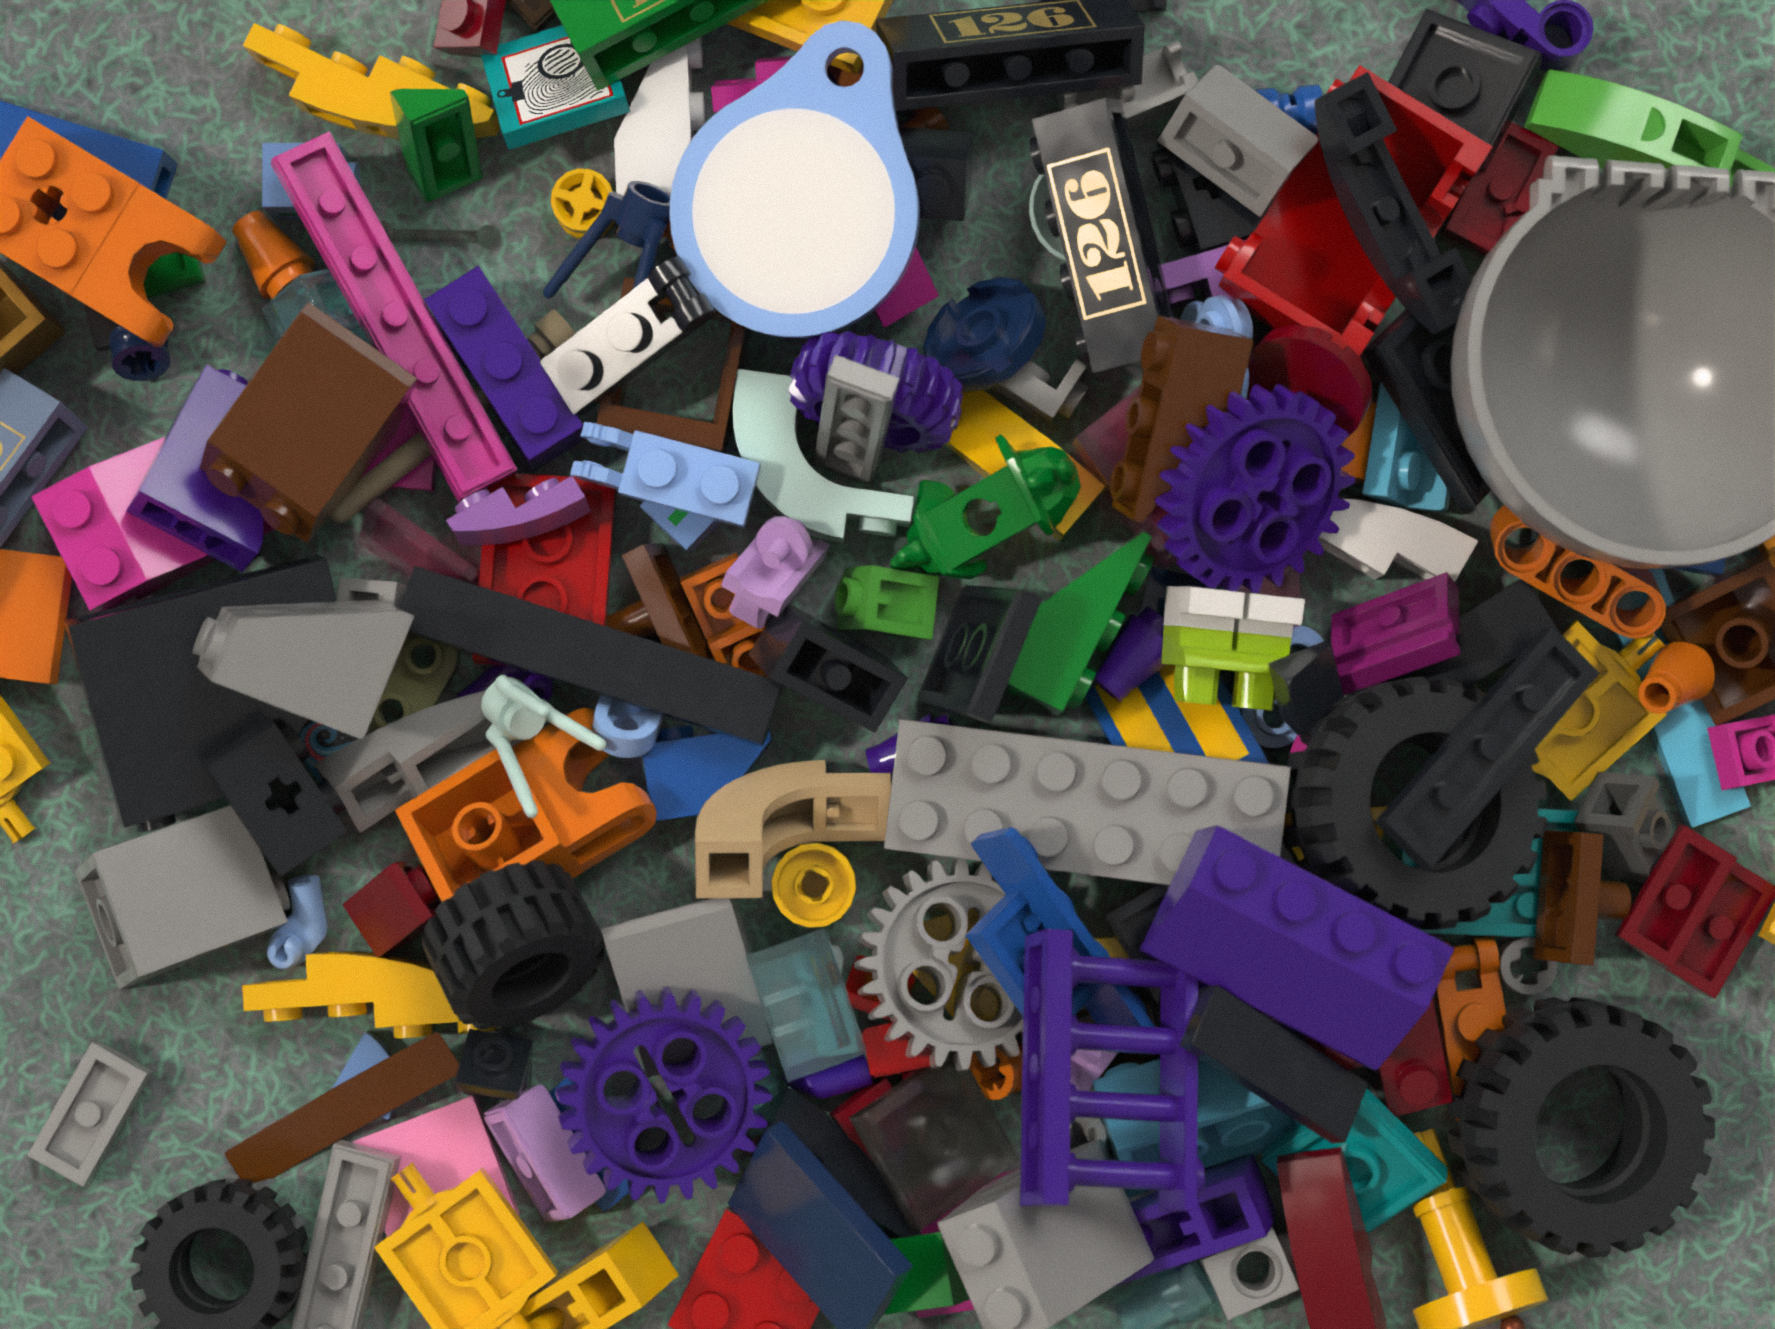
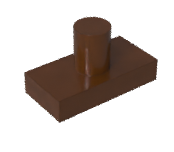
M664 543L643 544L623 554V560L641 600L608 615V627L644 639L658 634L663 645L710 660L714 659Z
M1545 830L1542 844L1534 959L1594 965L1597 919L1622 921L1627 917L1631 908V893L1627 885L1621 882L1600 881L1603 834Z

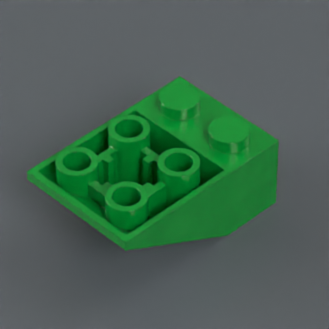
M1142 532L1040 604L1006 686V692L1055 717L1062 713L1066 706L1075 710L1076 707L1081 705L1096 675V672L1086 668L1094 650L1096 649L1104 653L1106 649H1109L1126 614L1116 610L1123 593L1132 597L1135 591L1138 592L1155 559V556L1145 552L1152 538L1151 535Z

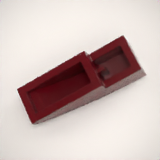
M1336 1147L1278 1155L1277 1170L1285 1219L1298 1283L1310 1329H1386L1387 1320L1371 1270L1373 1252L1342 1148Z

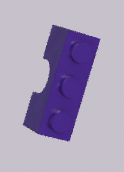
M479 266L424 299L443 336L464 368L469 370L483 391L503 428L533 473L585 440V438L581 437L583 424L577 415L572 414L539 362L541 360Z

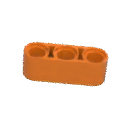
M1505 505L1494 514L1490 523V537L1495 556L1499 564L1512 575L1619 635L1628 638H1643L1654 633L1662 625L1666 616V604L1654 575L1648 569L1615 566L1593 560L1552 543L1540 534H1538L1536 540L1530 546L1518 549L1510 547L1505 543L1507 536L1516 529L1530 527L1519 520ZM1584 559L1593 563L1591 571L1580 579H1568L1561 575L1562 569L1571 561ZM1630 591H1642L1648 594L1646 602L1634 610H1623L1616 606L1618 600Z

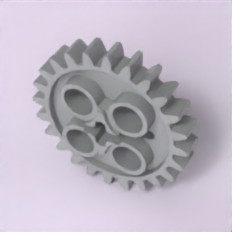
M958 858L953 861L950 876H947L939 861H933L927 865V883L916 872L911 870L903 875L907 895L890 886L882 894L891 910L887 911L874 907L868 911L867 916L879 927L878 932H864L858 935L857 938L858 942L873 950L872 956L854 963V968L871 972L873 977L872 982L858 989V994L861 996L877 995L880 1004L870 1012L868 1018L871 1021L888 1016L893 1023L887 1030L884 1039L889 1042L901 1037L903 1034L908 1036L910 1039L905 1054L908 1058L917 1056L925 1047L930 1048L929 1060L930 1067L932 1068L941 1067L948 1053H952L956 1070H968L972 1052H975L984 1068L994 1066L996 1059L995 1046L1008 1058L1017 1056L1020 1053L1015 1035L1017 1034L1023 1038V1016L970 941L966 947L964 960L968 964L974 965L973 972L961 976L958 980L955 991V1013L953 1019L948 1021L943 1016L945 1003L950 997L957 976V967L948 963V957L961 952L964 947L969 909L974 908L978 911V923L1006 894L997 882L992 881V875L984 863L979 865L972 876L969 875L966 860ZM928 908H939L949 916L952 923V931L946 941H937L926 933L923 926V916ZM914 970H922L930 974L935 981L936 995L929 1005H922L914 1001L909 995L907 981ZM977 987H984L996 996L998 1011L995 1018L990 1022L978 1019L972 1012L970 997L973 990Z

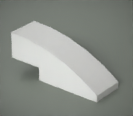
M1344 499L1350 503L1349 509L1333 511L1330 520L1339 527L1338 533L1322 532L1317 538L1325 552L1374 580L1385 575L1393 561L1424 580L1448 572L1454 583L1478 543V540L1440 521L1402 508L1355 499Z

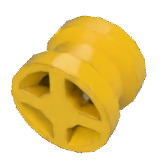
M578 168L561 176L552 189L551 206L559 225L567 234L579 240L602 212L609 192H613L610 183L602 174L592 169ZM593 209L599 211V212H595V211H594V212L591 213L590 215H587V216L585 217V220H583L584 215H585L586 213L591 212ZM615 220L612 221L602 236L612 229Z

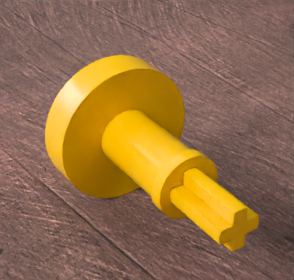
M1432 1128L1424 1132L1414 1133L1448 1168L1447 1182L1412 1205L1416 1218L1421 1220L1448 1293L1447 1296L1413 1310L1418 1328L1475 1329L1549 1301L1536 1268L1500 1278L1497 1277L1469 1203L1471 1196L1466 1186L1456 1187L1435 1129Z

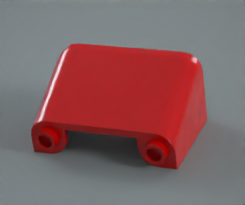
M1359 65L1349 81L1366 72L1369 73L1397 128V131L1382 139L1432 238H1434L1493 146ZM1336 78L1327 93L1345 83ZM1320 140L1293 171L1255 231L1250 234L1246 241L1235 235L1214 268L1224 274L1218 287L1231 298L1241 300L1249 313L1270 331L1290 325L1317 327L1333 335L1330 341L1338 344L1343 350L1348 345L1359 357L1396 298L1375 270L1350 227L1332 185Z

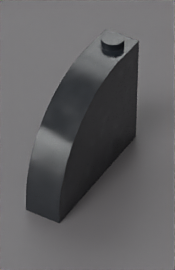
M316 554L64 620L118 816L124 828L136 825L138 832L161 829L176 822L175 813L186 811L223 797L224 795L201 761L266 718L273 721L279 730L290 724L296 733L299 734L308 721L307 718L210 681L197 668L200 656L193 654V647L205 619L210 617L217 620L222 606L335 602L331 573L326 558Z

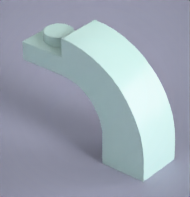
M737 369L732 410L736 444L741 458L761 464L755 488L774 511L780 516L801 521L810 535L844 544L847 519L859 521V532L873 535L896 536L897 526L910 528L914 496L841 486L825 479L809 465L797 442L799 409L790 402L791 394L788 392L792 381L790 376Z

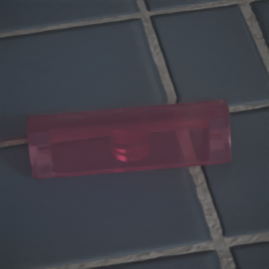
M381 499L372 500L367 508L359 535V543L409 580L414 566L479 586L480 570Z

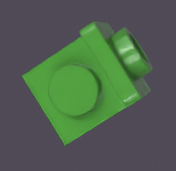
M874 565L846 567L843 572V578L837 584L834 594V608L838 614L837 629L848 632L866 631L916 640H932L939 577Z

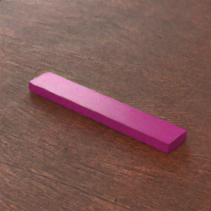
M330 131L273 157L271 166L369 343L376 350L417 378L406 409L458 503L471 494L484 490L515 474L518 470Z

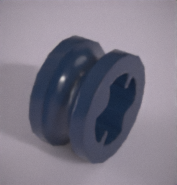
M122 326L116 327L110 334L109 344L112 351V368L122 378L132 381H146L159 377L170 367V353L167 350L168 339L163 347H155Z

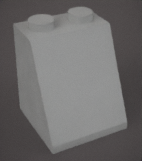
M382 600L222 606L217 620L210 617L205 619L196 638L193 654L200 656L197 668L210 681L363 740L414 616Z
M231 806L94 852L75 870L118 990L263 935L288 922L284 911L290 909V902L283 881L278 874L270 876L262 851Z
M709 898L601 929L627 1012L635 1009V994L637 990L643 991L651 1005L658 1004L663 987L671 989L676 1005H681L688 992L695 990L701 998V1012L717 999L725 1008L722 1023L737 1015L741 1018L746 1027L738 1040L754 1036L761 1047L758 1053L750 1060H759L765 1057L762 1046L773 1044L775 1037L737 898ZM688 1038L672 1040L663 1050L662 1060L667 1063L684 1061L693 1050V1041ZM637 1046L647 1078L660 1075L645 1046Z
M1101 1138L1070 1150V1152L1075 1154L1076 1159L1110 1160ZM1021 1169L989 1181L937 1223L983 1329L1050 1328L1154 1260L1123 1188L1075 1186L1074 1190L1069 1193V1205L1054 1207L1020 1206Z

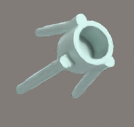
M501 675L487 688L482 697L481 709L483 715L492 723L486 732V738L496 747L517 798L529 818L537 816L538 808L510 742L512 740L533 738L541 731L545 722H550L598 751H602L606 747V741L556 710L545 699H540L520 679Z

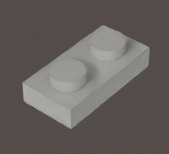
M99 1040L91 1042L27 1156L82 1187L89 1185L154 1071Z

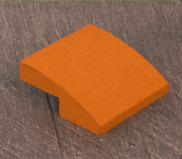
M0 549V678L53 685L58 684L65 633L64 620L67 618L72 576L62 557Z

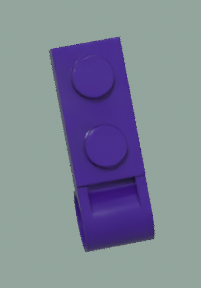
M1456 0L1469 11L1467 19L1473 27L1541 52L1543 62L1539 69L1543 71H1548L1549 69L1560 71L1567 68L1588 46L1593 36V21L1590 14L1582 5L1574 1H1555L1538 13L1525 0ZM1556 25L1563 28L1570 37V48L1561 49L1550 44L1545 36L1544 27Z

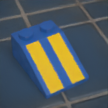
M1175 665L1164 666L1132 690L1121 703L1112 698L1098 685L1089 688L1085 695V699L1107 743L1110 745L1269 764L1238 707H1232V697L1220 676L1216 705L1175 701Z

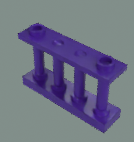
M1045 929L1025 936L1020 1206L1054 1207L1069 1205V1193L1074 1190L1075 1186L1159 1190V1212L1197 1210V1198L1200 1197L1203 1191L1205 1180L1203 1163L1197 1157L1198 1058L1180 1047L1179 1044L1198 1002V996L1202 993L1204 983L1161 961L1080 956L1077 949L1073 948V930ZM1078 982L1161 988L1160 1027L1078 1023L1077 1018L1072 1015V989L1076 987ZM1077 1050L1160 1054V1095L1077 1090L1075 1084L1071 1083V1056ZM1076 1118L1160 1122L1159 1162L1076 1159L1075 1154L1070 1152V1124Z

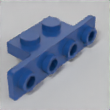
M1009 827L982 833L971 842L972 848L1006 895L965 936L1023 1016L1025 936L1045 929L1073 930V948L1077 949L1080 956H1110L1107 950L1098 941L1093 939L1074 912L1075 908L1069 896L1056 886L1039 862L1034 846L1017 829ZM1078 982L1076 987L1072 989V1015H1075L1085 1006L1097 1024L1155 1027L1147 1016L1144 1003L1126 985Z

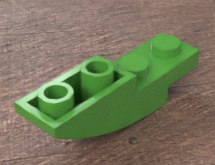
M1551 69L1545 72L1524 126L1581 158L1596 159L1601 169H1604L1607 160L1662 164L1665 169L1673 165L1726 168L1729 170L1731 187L1734 175L1739 169L1775 172L1774 167L1739 149L1743 134L1709 117L1663 98L1617 83L1580 74Z

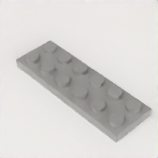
M899 719L884 849L982 861L972 848L971 842L982 833L1014 827L1034 846L1038 854V860L1044 869L1170 885L1195 831L1219 825L1280 857L1291 767Z

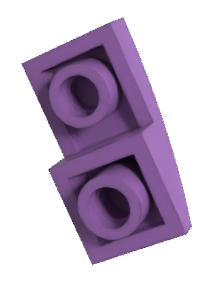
M570 476L560 483L557 478H552L538 484L524 496L526 503L515 508L503 487L491 494L487 489L480 490L463 499L455 507L457 514L446 521L460 545L482 546L503 544L544 534L569 524L591 511L585 495L573 476Z

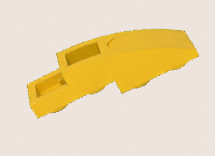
M254 23L243 44L244 48L256 62L296 80L289 93V97L301 111L330 123L367 134L399 139L390 91L403 88L450 89L434 81L436 73L432 69L407 56H402L399 63H396L379 55L369 77H367L368 68L362 63L337 51L333 52L330 59L309 49L312 42L307 37L281 24H277L274 32ZM458 83L456 89H464L469 97L476 138L497 135L500 124L495 110L490 108L493 100L471 86Z
M315 952L305 955L307 978L262 981L242 985L244 1011L263 1010L264 1022L303 1019L302 1007L324 1005L328 1007V1017L367 1014L366 1002H373L375 1028L393 1027L394 1038L429 1036L433 1034L432 1024L452 1022L458 1023V1034H468L469 1029L485 1032L497 1031L495 1026L488 1029L474 1028L473 1024L465 1025L459 1021L457 1015L453 1013L429 963L393 955L377 958L374 953Z

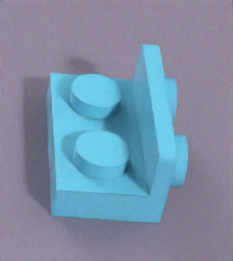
M1380 381L1363 494L1380 504L1392 507L1445 512L1449 507L1450 492Z

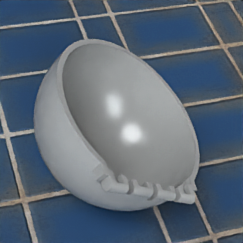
M1548 156L1544 165V178L1538 179L1530 185V210L1509 228L1485 257L1472 279L1460 310L1453 337L1451 382L1457 422L1467 450L1482 478L1491 490L1519 520L1550 542L1575 554L1615 566L1638 569H1670L1705 564L1736 555L1765 542L1775 535V172L1739 169L1734 175L1731 187L1729 170L1726 168L1673 165L1665 169L1662 164L1607 160L1603 173L1599 174V166L1596 159Z

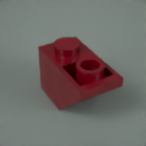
M417 860L394 862L342 905L376 957L379 958L392 954L423 933L428 919L437 914L435 909L442 902L425 868L419 865Z

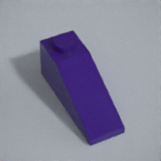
M1252 1154L1204 1170V1187L1200 1197L1197 1198L1196 1211L1159 1212V1190L1131 1202L1130 1205L1154 1260L1115 1286L1266 1237L1276 1218L1277 1211L1254 1155Z

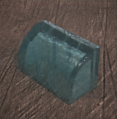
M825 928L746 955L788 1082L843 1063L867 1052Z

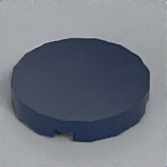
M998 277L979 281L966 288L970 295L963 298L958 304L952 298L941 307L930 324L923 346L925 357H934L939 362V366L949 368L955 374L954 377L963 385L962 392L968 393L989 389L1012 377L1031 359L1041 343L1046 325L1043 306L1038 298L1020 280Z

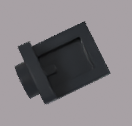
M469 1029L456 1074V1088L463 1091V1094L503 1101L518 1099L521 1092L531 1087L533 1040Z

